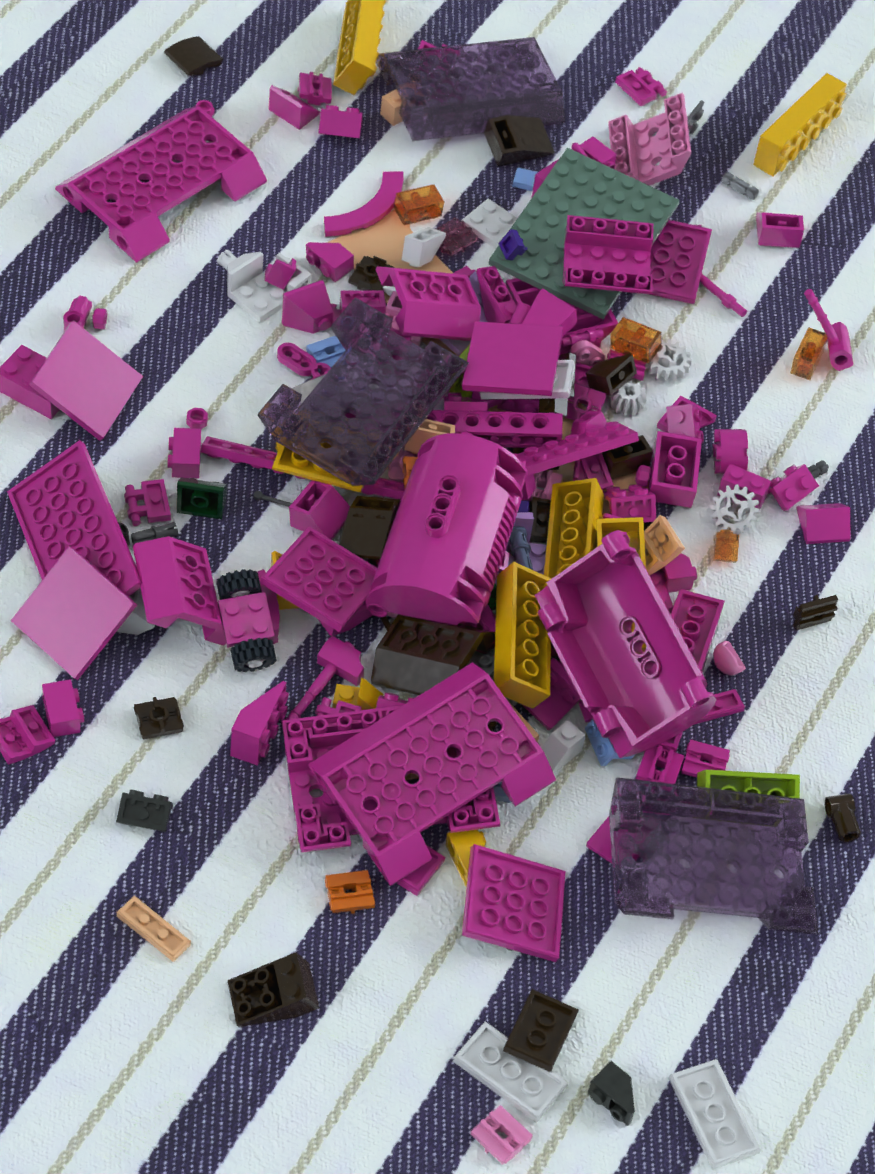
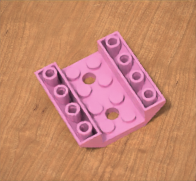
M683 92L664 99V113L634 125L627 114L608 121L610 147L617 154L615 170L649 186L681 174L691 155Z

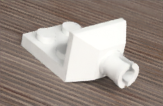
M225 250V253L222 252L219 255L217 263L227 270V296L259 323L281 310L283 307V293L286 291L264 281V254L261 252L248 253L237 258L231 251Z

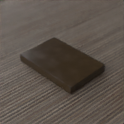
M531 989L504 1046L503 1052L551 1072L579 1009Z

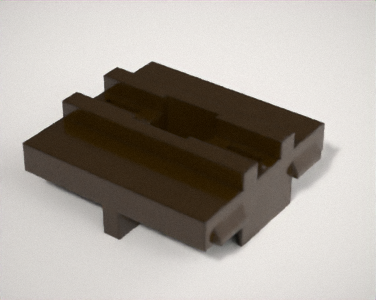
M364 256L360 263L356 264V269L349 278L348 283L357 286L359 290H383L375 269L377 266L394 267L386 264V260L373 256V258Z
M814 595L811 602L800 604L799 608L796 606L793 614L795 630L831 621L835 617L834 611L838 609L836 606L838 602L837 596L833 595L819 599L818 595Z
M153 697V701L134 704L133 708L142 739L183 732L184 724L175 697L160 700Z

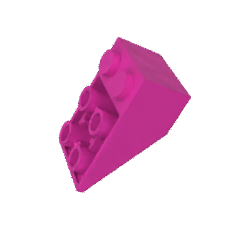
M282 681L241 709L231 729L230 756L257 766L261 757L265 758L267 756L270 738L274 739L279 728L277 724L279 720H284L288 706H285L289 693L286 692L287 682Z

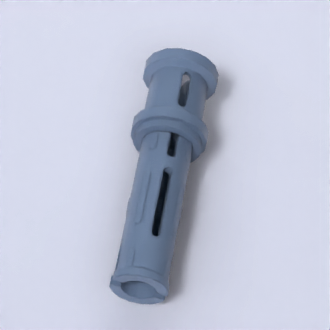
M520 526L513 527L509 538L511 542L510 552L516 558L518 564L533 570L529 557L531 546L526 539L527 530Z

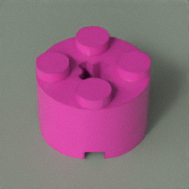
M714 429V443H717L712 446L713 457L717 459V461H714V474H724L729 464L747 470V430Z

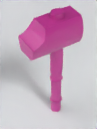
M812 289L806 290L804 294L808 304L811 305L817 320L826 333L831 365L837 371L852 367L853 356L846 325L842 322L831 325L827 314L824 313Z
M331 636L317 654V663L323 666L324 669L285 720L301 718L302 713L315 700V697L323 690L334 674L358 686L361 678H364V667L360 663L361 652L355 649L354 645L350 642H343Z

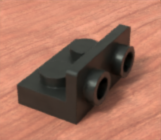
M129 790V793L122 792L116 822L166 832L173 803L168 801L169 797L154 794L153 798L144 797V792Z

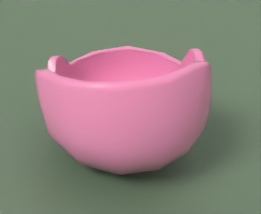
M725 640L715 647L713 652L714 663L722 673L734 676L746 669L729 641Z

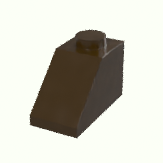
M633 354L599 361L586 372L589 388L612 396L637 374Z

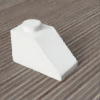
M426 227L406 235L402 260L408 262L413 267H421L431 262L445 239L446 233Z
M569 720L551 733L541 747L553 773H556L583 749L586 735Z

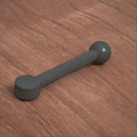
M261 491L254 492V499L257 501L263 499L287 507L292 504L263 495Z

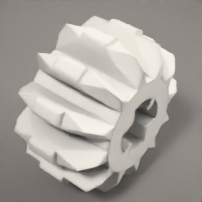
M632 380L626 382L612 396H609L611 408H616V414L622 412L624 416L628 413L632 416H635L637 412L641 413L647 402L645 388H641L640 382L632 383Z

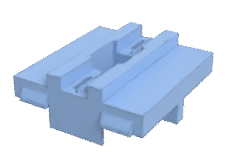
M340 334L306 346L307 353L315 358L316 363H325L330 366L331 370L336 369L337 372L340 371V367L356 362L350 346H347L346 340Z

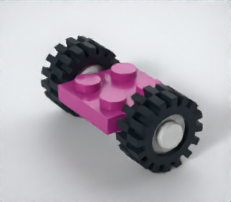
M242 569L240 572L235 570L234 573L228 572L226 576H220L216 582L220 599L218 600V607L227 648L232 647L230 651L234 669L239 672L242 670L243 672L248 670L253 672L255 669L262 670L263 667H270L277 660L272 641L275 635L266 593L261 590L257 571Z

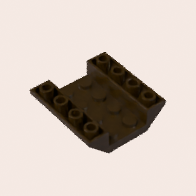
M398 614L376 647L371 684L421 695L466 667L476 650L487 652L495 640V632L462 624L457 626Z

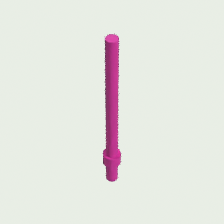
M701 275L700 283L718 297L725 307L734 310L741 317L747 314V310L737 303L735 297L731 294H726L706 276Z

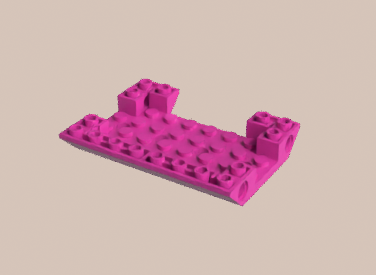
M200 106L181 111L56 185L55 190L81 213L90 209L108 225L109 238L137 263L170 242L158 216L221 179V190L233 201H237L265 184L267 178L254 153ZM173 160L182 161V162H180V163H175V162H173ZM140 180H149V182L143 183ZM107 200H116V202L110 203Z
M473 662L308 764V767L334 805L339 804L361 836L364 849L390 886L432 860V856L421 835L422 831L502 781L501 788L516 807L556 781L542 748L489 674ZM493 721L499 722L502 729L498 732H492L489 730L488 724ZM451 747H456L460 750L461 754L457 758H451L447 755L446 751ZM409 773H414L419 777V781L416 784H409L406 782L405 776ZM368 799H372L377 803V808L368 811L363 807V803Z
M403 705L282 720L285 753L301 853L351 846L350 835H358V832L339 804L334 805L308 767V764ZM492 787L435 824L447 823L451 833L500 827L494 788ZM314 789H319L323 792V795L313 797L310 795V792ZM368 799L363 803V807L368 811H372L377 808V803L372 799Z

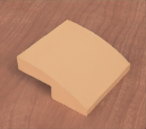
M659 515L644 531L646 570L649 575L662 569L685 550V547L664 516Z

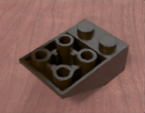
M505 115L488 119L484 134L497 167L555 154L541 118Z
M356 496L349 507L339 545L360 558L380 559L401 500Z
M297 952L227 980L237 1027L297 1018L319 1009L310 964Z

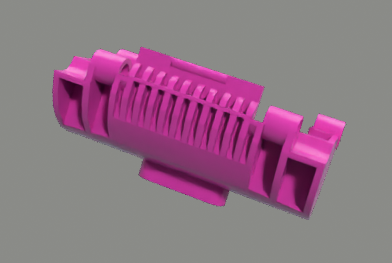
M445 433L426 440L418 451V458L413 465L374 575L371 591L365 601L367 611L374 616L385 617L390 612L458 626L460 622L478 624L481 615L485 614L523 497L522 488L528 470L513 453L495 442L469 434Z
M616 530L603 537L600 546L546 582L547 586L534 596L541 607L538 615L549 632L547 634L585 707L593 716L601 736L609 738L618 757L624 758L651 749L685 731L713 708L716 698L713 693L707 692L705 677L636 549L629 547L630 539L627 533ZM634 622L635 630L632 632L631 625ZM645 642V644H646V650H645V652L643 653V652H642V645H643V643ZM654 663H656L657 670L655 673L652 670Z

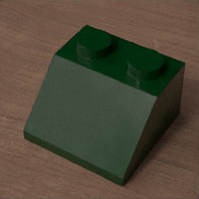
M183 477L178 480L177 513L222 520L227 499V484Z

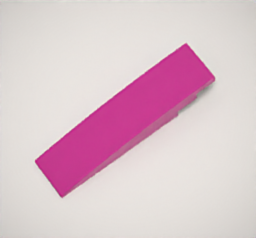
M680 589L671 616L703 673L725 601ZM654 663L652 669L654 673L657 670L656 663ZM683 732L659 745L669 751L670 749L675 750L674 752L676 753Z

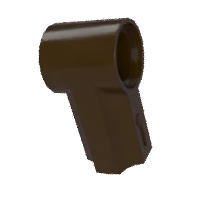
M842 794L826 797L824 803L825 811L828 818L833 819L839 840L848 843L859 838L861 832L854 814L855 802L851 794Z

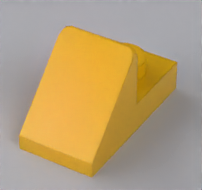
M361 678L360 687L336 684L332 708H336L338 700L360 706L362 710L376 709L378 697L380 695L384 696V694L364 678Z

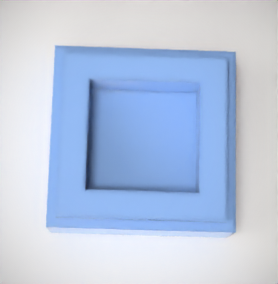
M517 167L512 187L533 191L535 174L538 172Z

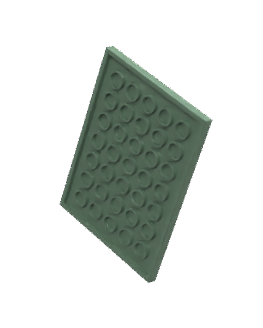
M567 147L510 228L518 231L520 238L523 239L524 246L527 247L526 252L523 255H517L513 261L506 260L500 246H498L489 258L488 264L536 288H543L559 299L604 319L621 291L569 287L563 284V256L567 216L654 223V243L678 207L680 200Z

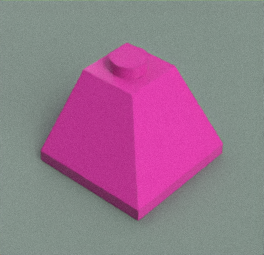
M323 280L283 293V326L312 334L332 327L333 309Z

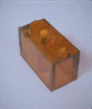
M434 184L398 192L394 202V209L403 225L441 217L444 207V200Z
M623 317L610 334L611 349L625 355L633 354V358L649 364L661 348V332Z
M808 327L794 356L791 374L811 381L826 347L828 339L826 333Z

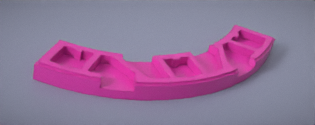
M403 171L383 172L380 189L362 207L341 215L324 216L325 237L350 234L353 230L368 228L383 219L395 207L396 201L402 193Z

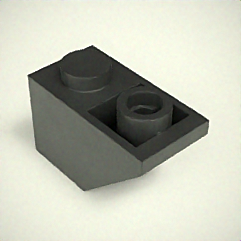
M610 1061L591 1080L588 1094H590L591 1099L595 1103L602 1104L608 1109L614 1119L619 1122L622 1121L629 1126L635 1112L631 1076L614 1062Z

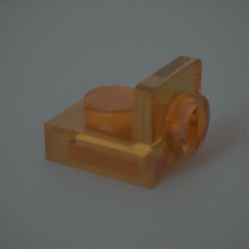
M725 529L716 532L713 537V541H715L713 561L736 563L740 534H733L734 531Z

